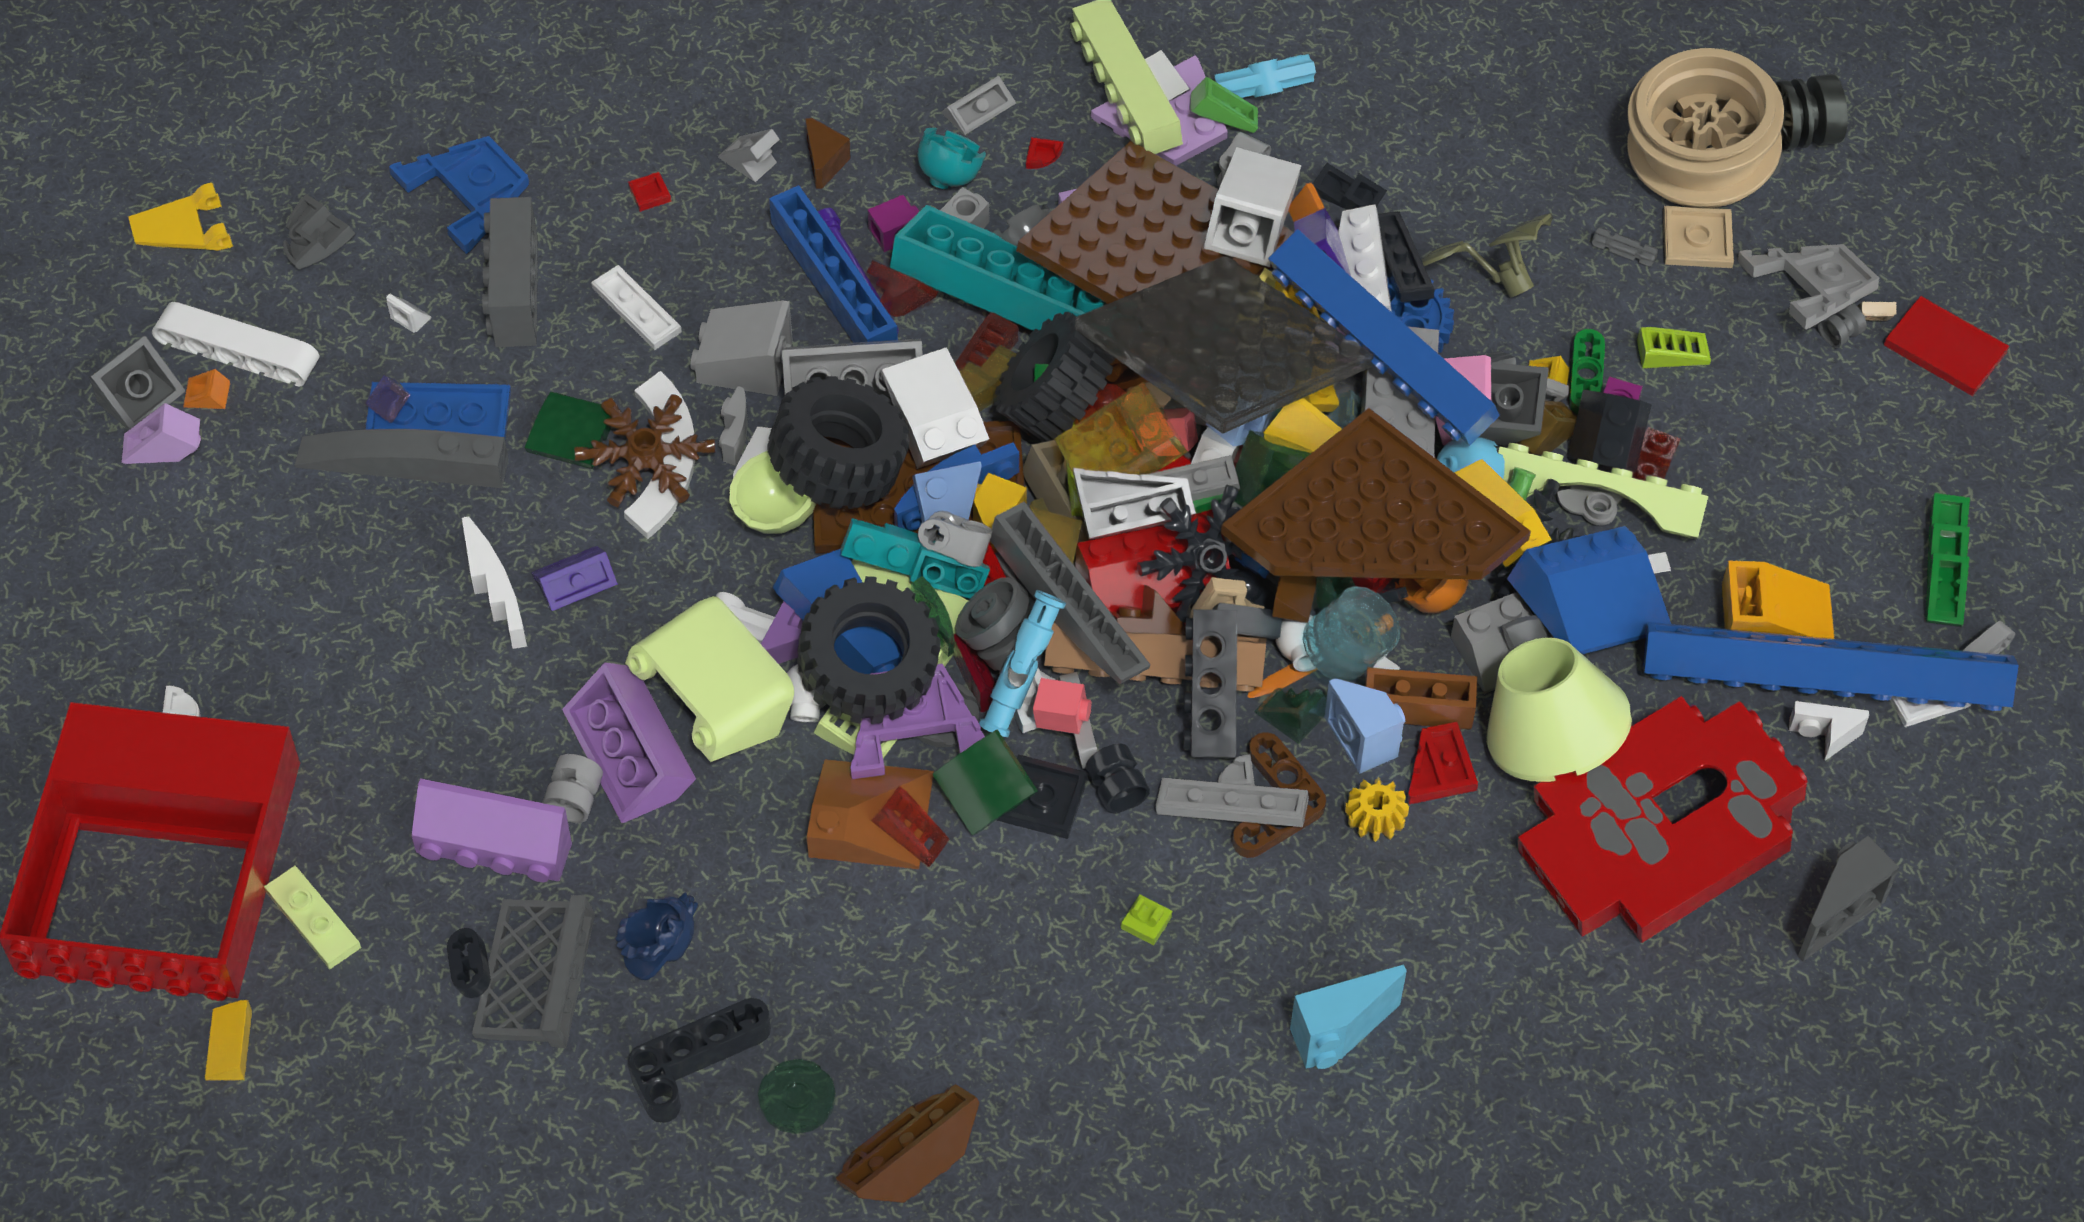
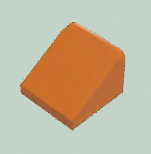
M1307 183L1290 204L1288 211L1293 222L1324 209V205L1312 183Z
M216 369L190 377L183 406L188 408L225 409L230 380Z

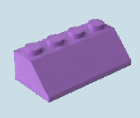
M604 663L562 709L587 758L593 760L602 768L603 776L600 783L621 823L676 801L696 780L644 681L634 675L627 665Z
M420 779L412 839L416 852L422 857L429 860L451 859L455 860L459 865L473 868L476 865L490 867L493 871L502 875H510L512 872L525 874L537 882H547L548 879L560 881L572 845L564 807Z

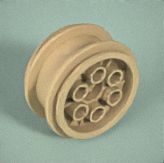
M1715 48L1692 49L1674 54L1662 60L1640 79L1629 100L1628 124L1630 130L1627 148L1633 170L1648 188L1678 205L1696 208H1716L1740 201L1767 182L1779 163L1782 152L1781 129L1784 120V105L1781 93L1773 79L1763 69L1748 58L1731 51ZM1680 112L1682 114V117L1678 116L1676 113Z

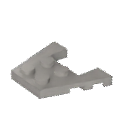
M1844 244L1801 247L1800 253H1785L1781 248L1768 249L1767 255H1752L1751 250L1739 251V264L1753 278L1785 270L1812 296L1790 302L1789 314L1804 329L1811 328L1878 289L1879 277Z

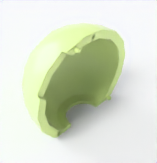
M768 451L750 458L736 472L730 485L729 501L735 515L747 527L764 534H782L799 527L813 513L816 503L811 502L812 498L806 495H798L794 492V487L791 484L786 485L780 479V471H775Z

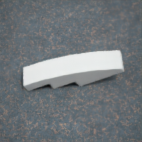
M464 517L462 522L474 593L488 592L493 621L507 619L512 648L527 647L517 599L506 571L486 537L470 517Z

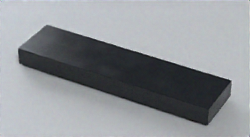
M1400 211L1378 213L1385 267L1400 302L1434 299L1433 284Z

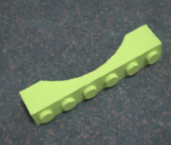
M1509 443L1508 448H1499L1498 454H1502L1505 461L1503 479L1508 484L1511 481L1514 467H1519L1536 474L1527 497L1534 494V489L1543 491L1547 479L1556 480L1560 486L1583 485L1602 488L1619 494L1635 503L1653 519L1662 532L1698 539L1708 496L1701 495L1702 488L1681 484V488L1676 489L1668 487L1667 480L1653 476H1647L1646 481L1632 478L1633 472L1612 467L1611 473L1597 470V463L1581 459L1577 460V464L1563 462V455L1543 451L1542 456L1529 454V447L1515 443Z

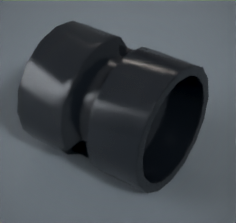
M1119 743L1104 747L1095 752L1086 763V770L1093 784L1099 788L1098 794L1109 813L1117 814L1139 806L1150 794V788L1142 772L1134 769L1137 762L1126 744Z

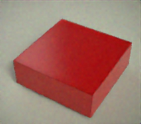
M660 172L628 181V187L640 212L671 202V195Z

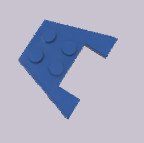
M490 136L449 147V152L431 157L428 153L418 156L416 162L406 165L397 162L389 166L391 176L407 192L438 176L467 206L471 213L447 227L448 236L466 254L486 234L484 213L490 212V198L519 197L529 185L528 175Z

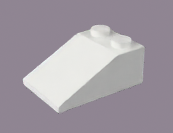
M947 347L881 370L894 406H897L903 416L902 420H905L910 439L909 448L917 469L947 459L970 446L982 447L989 440L977 405Z

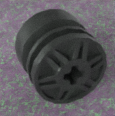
M1836 75L1812 76L1807 80L1806 84L1802 79H1793L1791 82L1783 80L1775 83L1781 93L1784 105V120L1781 129L1782 149L1792 150L1797 146L1807 148L1812 140L1816 145L1821 146L1841 143L1845 139L1848 124L1847 102L1841 81Z

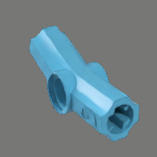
M1307 54L1279 61L1273 59L1248 65V68L1220 73L1214 76L1218 84L1243 98L1252 95L1259 97L1282 92L1283 88L1314 82L1316 70L1314 61Z

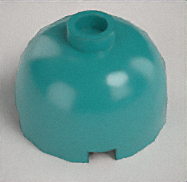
M926 128L919 144L917 157L922 171L930 177L929 182L938 188L948 189V186L957 187L972 181L982 166L986 156L985 151L979 154L980 146L957 133L947 130L945 136L935 134L937 128Z

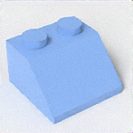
M1337 678L1330 680L1324 718L1359 774L1397 758L1400 742H1402L1403 724L1405 723V716L1401 707L1397 703L1393 704L1386 692Z

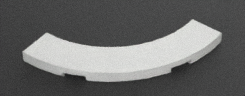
M660 371L635 389V397L645 406L655 421L653 414L654 406H658L663 410L671 394L678 395L682 399V403L674 414L681 415L682 419L669 426L674 430L662 434V440L671 443L679 436L681 442L694 434L692 419L681 394L673 383ZM672 454L665 456L663 459L664 464L677 466L673 472L687 478L686 481L679 483L688 490L694 471L695 460L682 454L681 460H678ZM659 478L654 481L651 479L640 497L624 511V518L643 536L649 539L673 515L677 509L678 501L668 488L664 493H660Z

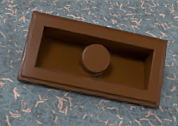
M1280 576L1275 596L1273 617L1308 623L1318 576Z

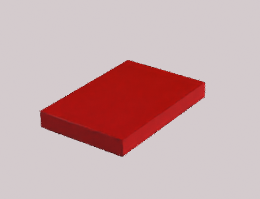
M1922 296L1918 298L1896 325L1884 343L1885 347L1971 396L1977 392L2009 349V345Z

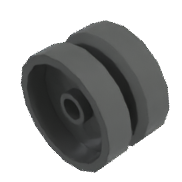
M1011 577L999 578L977 591L965 604L957 618L955 625L956 633L970 648L976 650L978 657L994 671L1002 670L1008 655L1015 650L1017 633L1023 620L1029 617L1035 601L1028 597L1026 590Z

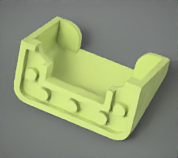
M715 596L698 601L631 647L625 662L630 671L642 680L652 678L658 672L696 715L692 740L694 745L702 751L710 762L778 736L794 698V686L788 674L726 604Z

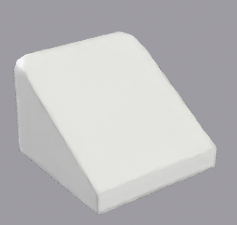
M392 294L386 297L390 318L413 333L417 332L431 319L430 315L404 299Z

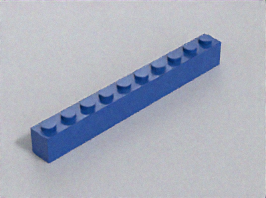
M1653 622L1647 623L1643 659L1644 673L1650 674V677L1659 680H1670L1672 676L1687 677V680L1693 683H1708L1709 679L1723 680L1725 685L1742 687L1745 686V683L1760 684L1761 688L1767 690H1780L1782 686L1796 687L1797 691L1808 694L1818 693V689L1831 690L1833 694L1842 697H1853L1855 693L1870 694L1869 696L1876 700H1891L1892 696L1906 697L1907 701L1916 704H1926L1929 700H1939L1951 707H1964L1966 703L1980 704L1981 708L1991 711H2000L2002 707H2013L2019 666L2014 655Z

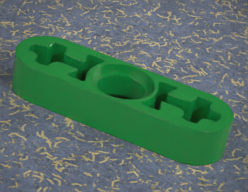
M1594 329L1581 330L1574 339L1569 408L1576 415H1578L1583 390L1602 392L1605 338ZM1585 342L1592 343L1591 357L1585 356ZM1584 368L1591 369L1595 372L1596 377L1585 379L1578 374V371Z

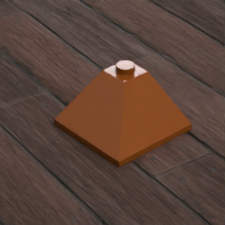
M825 759L811 809L807 833L808 857L919 869L934 777L932 774L934 771L884 766L885 775L852 779V762Z

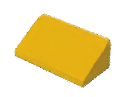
M239 1000L213 1009L205 1080H245L252 1009L248 1000Z

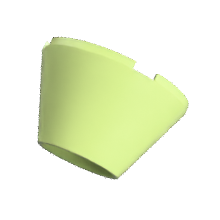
M1557 638L1534 639L1514 648L1505 656L1500 664L1487 729L1488 749L1494 762L1503 771L1523 780L1536 782L1556 781V775L1576 771L1578 776L1604 763L1622 746L1632 724L1630 704L1623 690L1570 643Z

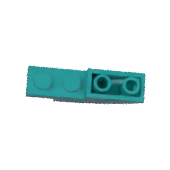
M854 518L851 519L840 549L842 556L909 575L912 582L969 599L984 587L990 571V567L984 563L977 567L968 566L956 561L954 558L927 549L922 545L918 534L888 523L881 527Z

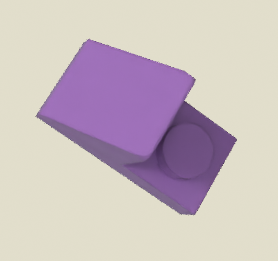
M784 601L761 642V645L778 664L798 658L799 652L797 651L803 620Z

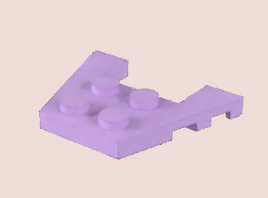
M1196 56L1174 66L1189 87L1186 93L1169 101L1180 120L1183 145L1156 154L1175 166L1227 139L1228 131L1224 123L1202 117L1190 111L1191 92L1205 78L1201 64ZM1108 101L1091 110V118L1099 124L1102 122L1111 127L1114 133L1130 139L1129 127L1127 124H1121L1117 114L1116 103L1111 104Z

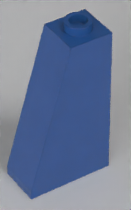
M840 549L781 570L773 588L781 599L804 620L805 615L810 613L811 604L817 597L824 598L826 589L834 584L838 585L839 589L843 588L844 580L856 578L857 583H862V580L848 557L842 556ZM862 626L849 629L837 637L834 643V650L837 656L849 668L863 674L890 671L898 666L903 659V652L896 640L887 632L874 627Z

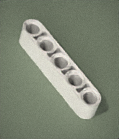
M170 302L152 329L154 338L161 344L166 345L168 342L172 344L171 347L196 355L200 352L203 353V357L225 364L232 362L235 367L257 374L264 372L266 377L289 384L291 381L296 382L295 386L298 387L304 385L319 359L318 351L306 342L177 302Z

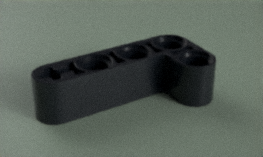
M757 998L744 999L635 1047L629 1054L628 1065L632 1083L649 1117L660 1123L670 1122L677 1117L680 1112L681 1103L676 1080L765 1041L771 1031L768 1006ZM715 1034H723L726 1036L725 1038L719 1041L709 1039L711 1036ZM682 1049L691 1051L685 1056L674 1055L675 1052ZM644 1065L655 1066L654 1069L648 1072L639 1071V1068ZM661 1096L671 1098L668 1102L662 1104L654 1102L655 1099Z

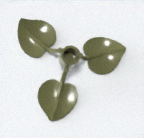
M1548 213L1538 216L1533 220L1523 222L1489 243L1490 248L1501 243L1506 244L1510 259L1498 265L1500 272H1497L1472 246L1464 243L1463 240L1433 250L1422 259L1423 265L1426 266L1453 253L1465 251L1492 275L1495 283L1502 281L1509 298L1517 296L1534 287L1522 259L1519 241L1537 240L1539 228L1541 225L1550 226L1553 215Z

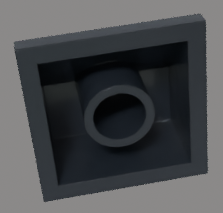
M1583 390L1567 458L1591 461L1598 465L1620 468L1636 473L1652 404L1618 395Z

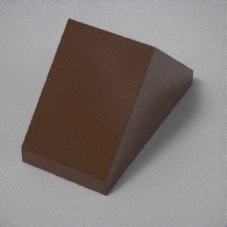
M806 118V137L816 189H822L851 159L850 139L813 118Z

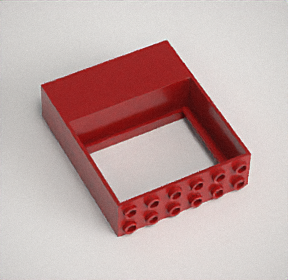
M70 702L0 931V943L14 972L28 979H37L39 975L54 977L63 983H75L76 980L91 981L93 984L104 988L120 984L128 985L133 990L139 992H149L151 988L166 990L175 996H187L189 993L204 994L205 997L216 1001H223L226 997L238 998L266 894L264 886L269 883L300 766L290 728L287 726ZM78 830L246 849L217 958L47 939L46 937Z

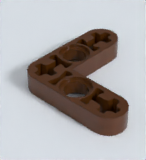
M1269 732L1259 733L1252 738L1249 746L1252 763L1272 787L1308 790V801L1316 800V806L1312 808L1310 805H1307L1303 827L1287 826L1286 828L1278 829L1271 824H1262L1264 831L1260 833L1261 823H1240L1233 833V847L1240 856L1246 858H1254L1315 822L1324 814L1326 808V795L1284 743L1275 734ZM1259 746H1263L1265 749L1272 747V758L1276 762L1273 766L1272 758L1266 752L1259 754ZM1282 771H1291L1296 774L1298 779L1294 783L1285 784L1279 781L1277 775ZM1246 834L1250 838L1257 835L1256 844L1253 845L1249 841L1243 843V835Z

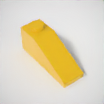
M1483 459L1454 472L1531 530L1529 540L1503 561L1505 567L1519 561L1526 549L1545 545L1552 540L1535 510Z

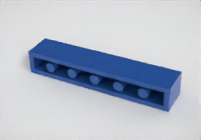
M798 185L769 198L771 224L852 342L898 340L896 323L802 188Z

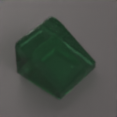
M1316 576L1318 608L1335 606L1357 590L1352 577Z

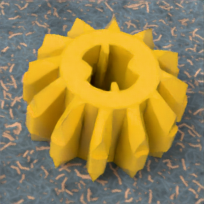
M1379 777L1374 781V785L1363 779L1359 789L1352 788L1349 793V800L1345 806V813L1349 816L1348 824L1350 828L1359 827L1358 834L1360 838L1368 832L1373 833L1372 838L1375 842L1379 839L1380 833L1391 839L1394 836L1395 830L1401 831L1405 826V818L1409 812V806L1405 803L1406 796L1404 791H1395L1394 781L1386 786L1381 785L1382 782Z

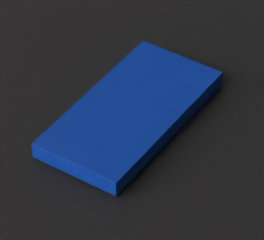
M372 382L366 429L439 430L505 437L506 440L511 387L510 385Z

